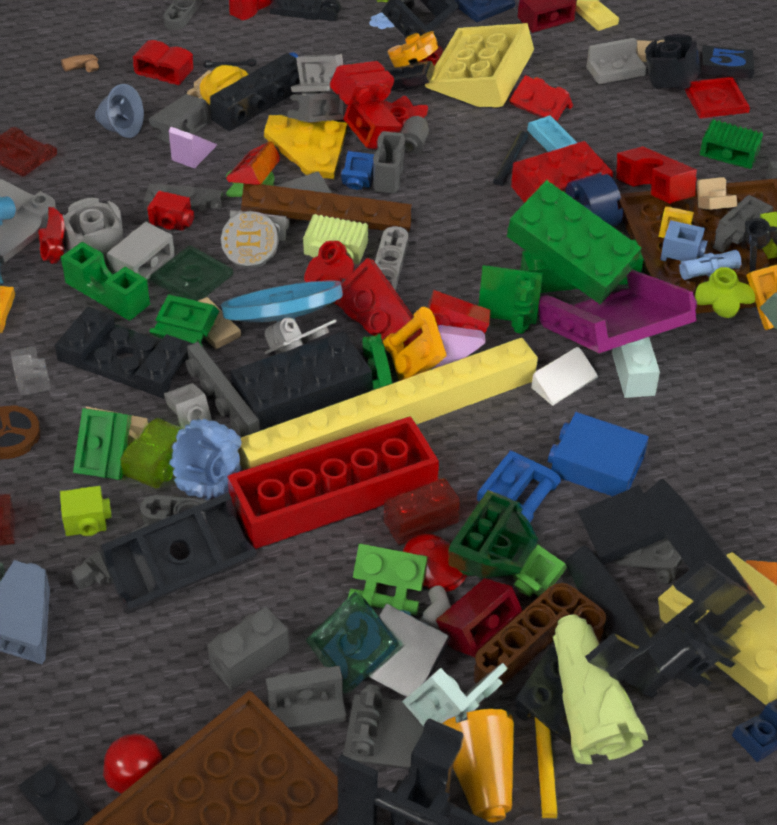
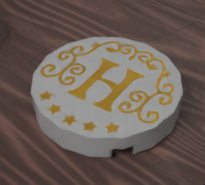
M247 211L229 219L222 231L221 244L225 255L235 265L255 268L265 265L271 257L273 258L278 249L279 237L277 229L270 218L259 212Z

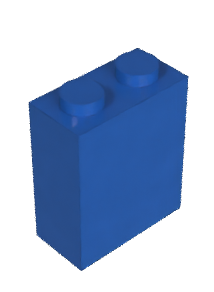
M575 412L571 422L564 423L559 436L560 443L559 445L554 444L552 446L548 462L552 463L551 470L555 471L561 479L614 496L630 489L645 457L649 436Z

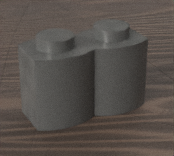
M383 131L378 137L377 151L373 157V188L375 192L396 193L400 187L405 153V137L403 133Z

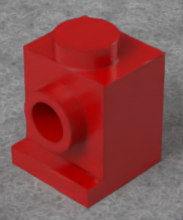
M158 191L147 207L149 223L155 227L159 225L168 230L184 231L186 226L190 227L194 220V211L191 210L189 197Z

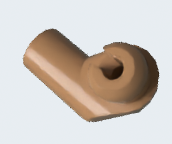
M93 54L76 55L61 59V65L65 72L86 67L87 72L99 69L98 58Z

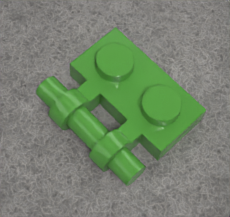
M359 544L353 578L366 580L364 591L351 588L348 602L361 604V608L372 610V607L383 609L387 603L398 610H406L412 615H417L419 601L407 599L408 589L422 591L428 556ZM378 583L397 586L395 596L376 593Z

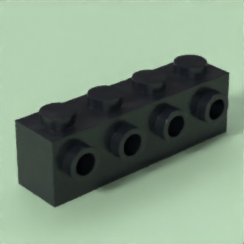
M286 53L211 95L212 121L230 132L295 94L296 92H292L291 86L300 84L296 58Z

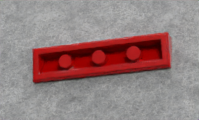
M269 141L250 150L227 175V181L253 185L262 184L280 161V155L274 143Z

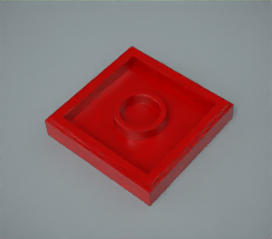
M733 77L692 81L691 86L684 89L699 118L744 114L750 111V106Z

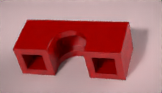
M644 146L617 153L616 179L633 187L651 184V195L667 203L695 196L697 169Z

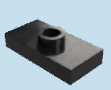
M432 61L385 70L394 77L391 91L402 88L410 89L417 85L429 83L434 71Z

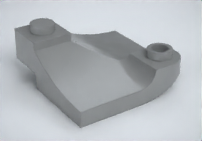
M0 179V197H10L16 209L15 216L12 219L2 220V226H0V261L5 263L39 237V229L46 228L48 224V207L56 209V204L51 196L41 191L36 195H32Z

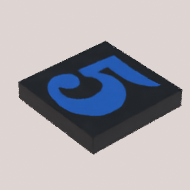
M702 45L701 73L751 79L754 75L753 50Z

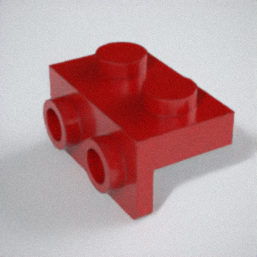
M526 75L509 100L511 105L540 118L551 116L556 122L566 107L569 109L573 107L570 94L561 87H556L555 89L539 77L533 79Z

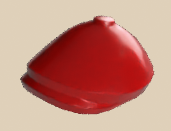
M422 534L410 539L406 543L403 552L428 556L424 587L431 589L435 586H442L446 592L452 591L464 582L467 575L449 565L448 550L450 543L434 534Z

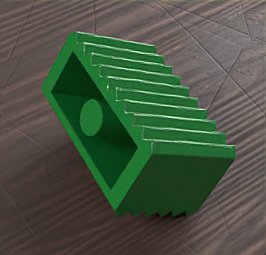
M713 119L702 139L699 155L752 169L760 151L763 133L762 131L758 133L757 130L753 131L746 127L732 126L731 123H722L720 120L716 121Z

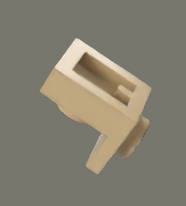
M724 177L699 179L697 181L698 208L719 209L737 207V195L726 194V179Z

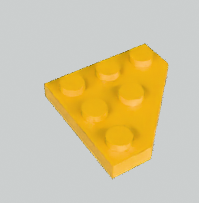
M269 115L264 129V137L268 141H272L279 148V151L291 162L297 164L305 175L318 171L322 178L334 179L347 131V123L334 120L304 122L283 115Z

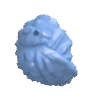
M206 419L191 420L190 425L187 424L185 429L178 431L176 435L177 442L172 445L173 459L170 460L169 464L174 468L173 474L176 477L174 481L181 491H184L188 496H197L198 498L211 500L212 498L229 493L227 476L241 471L240 456L237 449L241 447L242 441L233 429H229L224 424L220 425L216 421H208Z

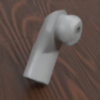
M435 586L428 592L432 604L423 612V616L419 620L435 629H439L436 619L449 609L451 605L444 587Z

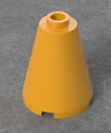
M483 709L467 712L468 720L456 723L455 716L449 718L442 724L458 730L464 735L463 747L452 767L473 815L491 823L504 820L506 818L505 813L512 809L513 716L510 714L507 717V712L502 709Z

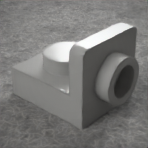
M193 383L164 393L167 405L177 414L181 429H185L187 424L190 425L191 420L206 419L212 421L205 393Z

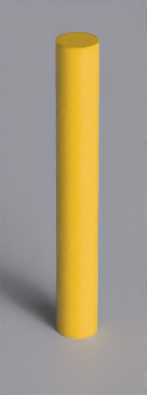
M535 717L542 818H557L551 730Z

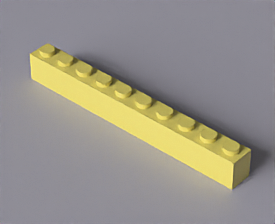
M519 338L241 438L242 444L238 449L240 465L243 470H247L409 416L413 418L417 425L531 383L533 374L536 372L538 357L524 339Z

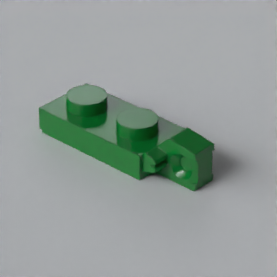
M381 334L363 337V355L369 358L367 363L372 370V377L376 376L377 379L372 381L373 390L393 384Z

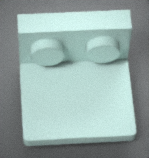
M504 663L500 664L465 694L460 690L458 683L440 668L402 702L423 726L427 719L443 723L454 716L456 723L467 717V712L474 711L479 706V702L485 697L487 698L503 683L498 677L508 668Z

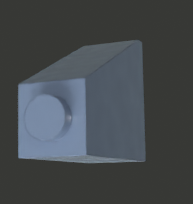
M14 560L0 581V651L43 664L46 659L50 586L46 570L36 564H26Z

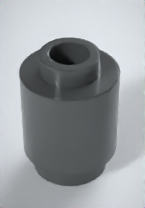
M412 116L407 119L400 133H403L405 137L406 153H420L429 134L428 123L420 116Z

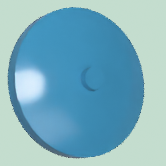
M339 281L303 282L237 296L223 302L221 308L225 319L235 321L278 322L284 318L295 320V317L312 313L335 302L343 296L341 282Z

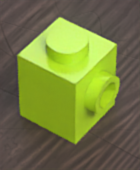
M101 486L60 491L62 520L66 536L79 534L92 536L99 531L107 530L106 519L112 518L110 499H103Z

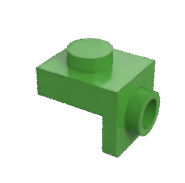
M537 545L521 573L512 575L516 580L514 586L529 598L533 593L539 597L557 582L567 569V566L540 545Z

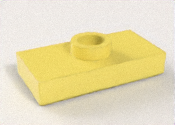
M577 0L575 11L598 31L617 25L619 22V17L599 0Z

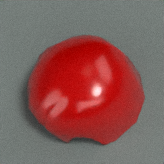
M137 733L124 735L109 746L104 757L103 777L108 787L123 793L163 760V755L158 745L147 736Z

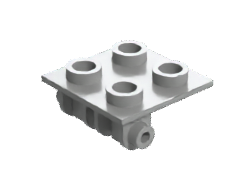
M284 318L266 328L265 338L270 349L264 353L268 354L275 351L277 355L294 349L329 333L327 326L337 321L335 319L301 334L294 319Z

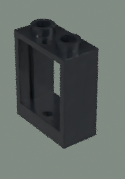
M389 0L381 12L407 38L415 33H419L422 36L427 32H434L450 19L459 5L454 0H420L436 17L426 26L402 0Z

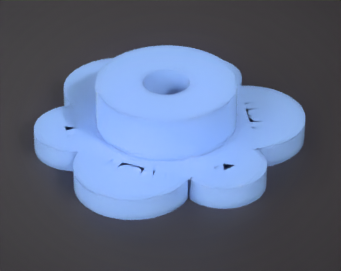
M383 13L372 16V20L369 22L371 26H378L379 29L394 27L392 22Z

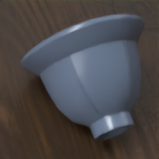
M128 84L117 85L101 101L95 112V118L105 129L118 133L124 138H133L140 132L144 120L141 97L132 86Z

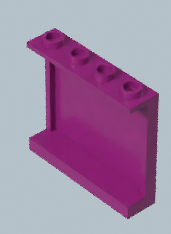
M631 270L627 274L628 287L611 292L601 305L593 299L570 305L552 296L544 295L540 296L538 311L540 323L543 327L597 353H601L697 321L695 313L697 302L692 291Z

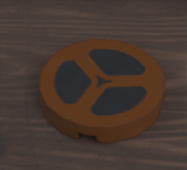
M16 405L0 407V459H13L29 452L31 447L39 441L41 433L40 423L36 415L27 408Z

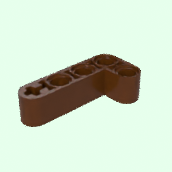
M565 583L552 585L476 653L473 678L475 684L500 664L504 663L508 669L498 677L503 683L496 690L500 689L554 640L553 636L556 635L555 629L558 621L567 615L575 614L579 618L586 619L587 625L591 624L600 643L606 620L604 611L574 587Z

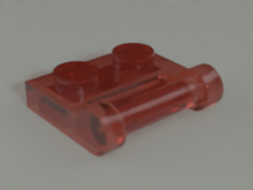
M11 127L0 135V165L22 177L57 155L56 147L51 144H43L25 135L17 127Z

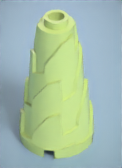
M575 614L561 618L558 621L555 629L556 635L553 636L557 651L559 673L563 688L562 697L571 734V750L575 761L581 764H592L591 755L593 754L607 755L608 759L612 760L636 751L643 746L642 740H648L644 725L636 715L625 689L608 672L588 663L585 658L587 654L600 645L591 624L587 625L586 619L579 618Z

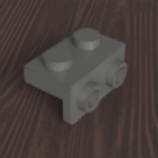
M322 666L311 671L294 674L281 673L275 677L266 678L268 707L291 731L344 722L346 720L342 698L340 666L329 668Z

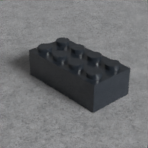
M344 331L231 370V382L238 394L259 419L261 431L372 391V370Z

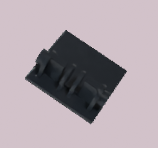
M549 646L516 696L517 710L515 714L524 721H527L529 717H536L561 740L571 745V734L562 697L563 688L559 673L557 651L552 646Z

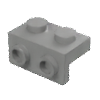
M635 38L591 45L589 47L586 67L598 84L645 76L646 66L636 54L637 40Z
M342 54L296 57L300 84L291 86L292 92H302L304 96L306 94H317V91H321V93H335L330 88V82L337 66L343 65Z

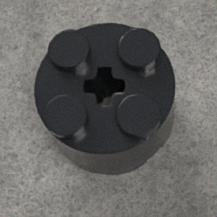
M672 34L664 36L665 41L658 44L657 40L652 41L645 49L649 79L652 86L656 89L676 87L679 90L689 88L691 82L701 72L696 40L693 42L692 37L689 35Z

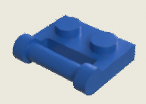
M510 450L477 492V501L480 502L487 490L516 501L531 480L535 479L540 483L525 503L521 505L523 509L522 514L531 523L534 518L533 513L550 490L557 488L561 478L555 471Z

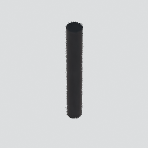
M520 131L517 134L493 180V184L503 186L513 167V163L516 161L528 138L526 132Z

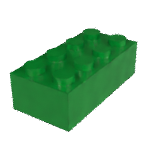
M548 180L510 218L506 236L600 305L635 267L642 247Z

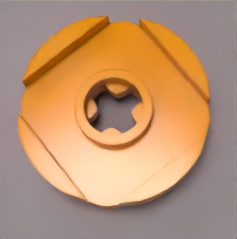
M433 31L427 32L422 36L419 33H415L405 38V44L394 46L387 52L393 66L396 68L410 65L408 60L417 59V61L426 58L438 49L437 45L439 44Z

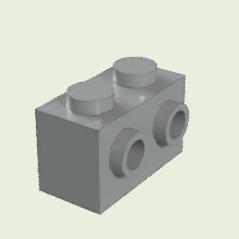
M148 222L143 223L107 252L110 272L114 275L126 266L148 280L175 257L173 236Z

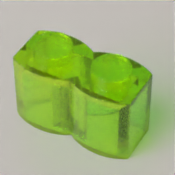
M159 418L152 420L145 427L140 437L134 440L124 451L120 459L123 475L155 489L163 481H169L174 470L169 464L170 460L173 459L172 445L177 442L176 435L178 431L184 428Z

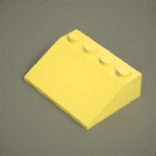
M528 23L458 28L434 66L431 80L425 84V87L477 107L498 108L504 106L534 51Z
M731 552L727 554V557L765 608L760 612L758 610L754 611L744 619L737 633L730 637L741 651L732 658L736 664L731 668L720 662H716L715 665L767 705L777 699V585ZM672 585L658 598L660 619L665 623L669 622L691 604L693 600L677 591Z

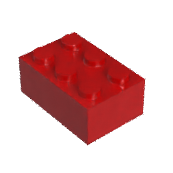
M585 141L514 162L511 187L525 203L546 180L565 193L566 186L571 181L601 172V175L608 174L613 177V172Z

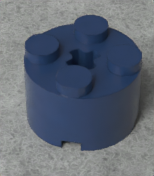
M602 172L567 184L565 192L567 195L612 227L620 225L623 218V208L618 209L617 200L621 199V195L610 175H601Z

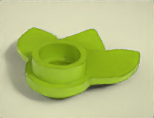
M721 267L710 275L709 281L701 283L697 287L695 299L698 305L712 304L713 310L719 316L731 318L737 314L740 303L751 304L755 302V293L749 285L739 282L735 271L730 268Z

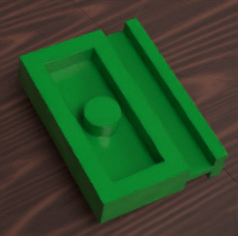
M168 294L155 319L157 324L149 332L161 339L168 334L193 344L199 342L203 346L201 341L203 337L208 336L220 310L212 304Z
M82 408L73 473L121 480L132 415Z

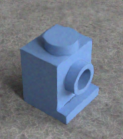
M670 220L660 260L666 261L668 257L679 261H687L703 257L708 242L702 240L705 228Z

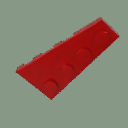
M369 258L341 284L343 296L333 302L342 308L349 317L364 326V329L371 335L377 336L381 334L382 343L387 336L397 333L414 318L375 261ZM421 328L403 343L404 348L423 333Z

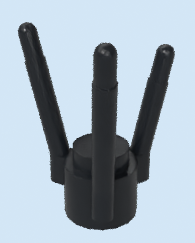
M755 218L745 222V232L741 248L746 249L747 245H750V272L756 271L757 249L764 248L771 238L777 246V227H770L768 221L762 218Z

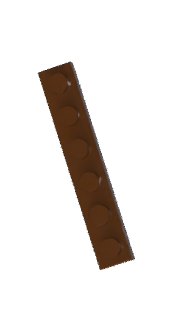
M243 184L241 211L244 212L253 211L311 221L312 216L317 214L323 217L328 216L334 219L339 218L345 221L366 223L368 229L384 231L393 226L402 227L407 232L411 228L412 204L264 184Z

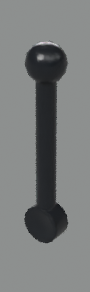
M252 58L247 61L213 62L208 59L204 61L203 65L208 69L221 65H248L253 67L257 64V61Z

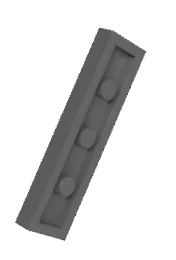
M199 342L187 346L189 359L186 360L187 370L193 378L197 376L200 379L205 395L207 397L213 396L220 415L223 417L227 415L230 418L231 427L239 436L245 437L259 432V419Z

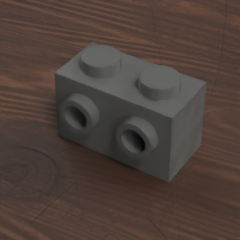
M267 607L257 613L249 614L240 624L227 632L218 634L212 642L207 644L210 667L232 691L289 653L288 629Z

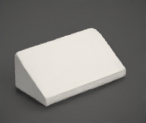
M576 347L533 374L531 388L553 406L598 378V375L582 350Z

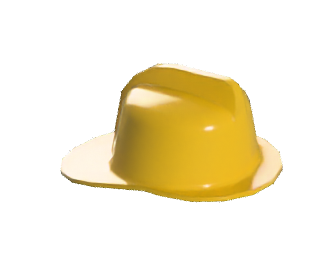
M221 65L216 67L200 83V94L203 100H206L210 105L211 95L247 76L248 73L236 66Z

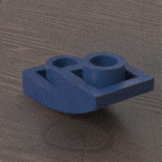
M777 699L768 703L761 714L736 726L732 734L735 740L756 762L761 761L777 750Z

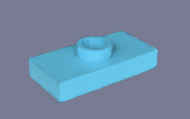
M551 116L528 123L527 131L548 152L577 143Z

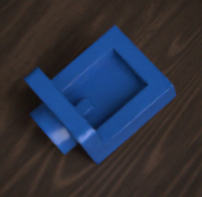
M348 151L345 168L341 171L342 183L353 190H361L363 187L370 188L374 154Z

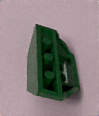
M487 490L450 544L448 550L449 565L457 568L465 575L477 576L479 578L520 574L538 542L530 522L522 514L523 509L520 503Z

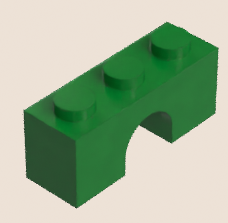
M80 242L61 256L66 284L128 321H131L150 305L148 284L145 277L126 266L113 275L105 264L103 253L86 243Z

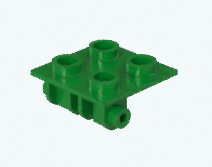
M483 265L478 306L489 309L490 318L512 321L511 325L514 328V332L519 334L525 333L530 324H536L543 273Z

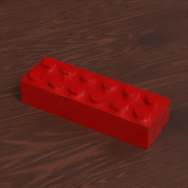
M409 416L228 475V489L250 544L257 549L438 487L439 460L413 418Z

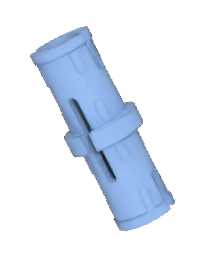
M737 250L715 255L713 253L704 254L703 257L698 259L681 261L679 265L680 274L684 280L703 275L710 277L716 269L721 267L730 269L740 268L741 256Z

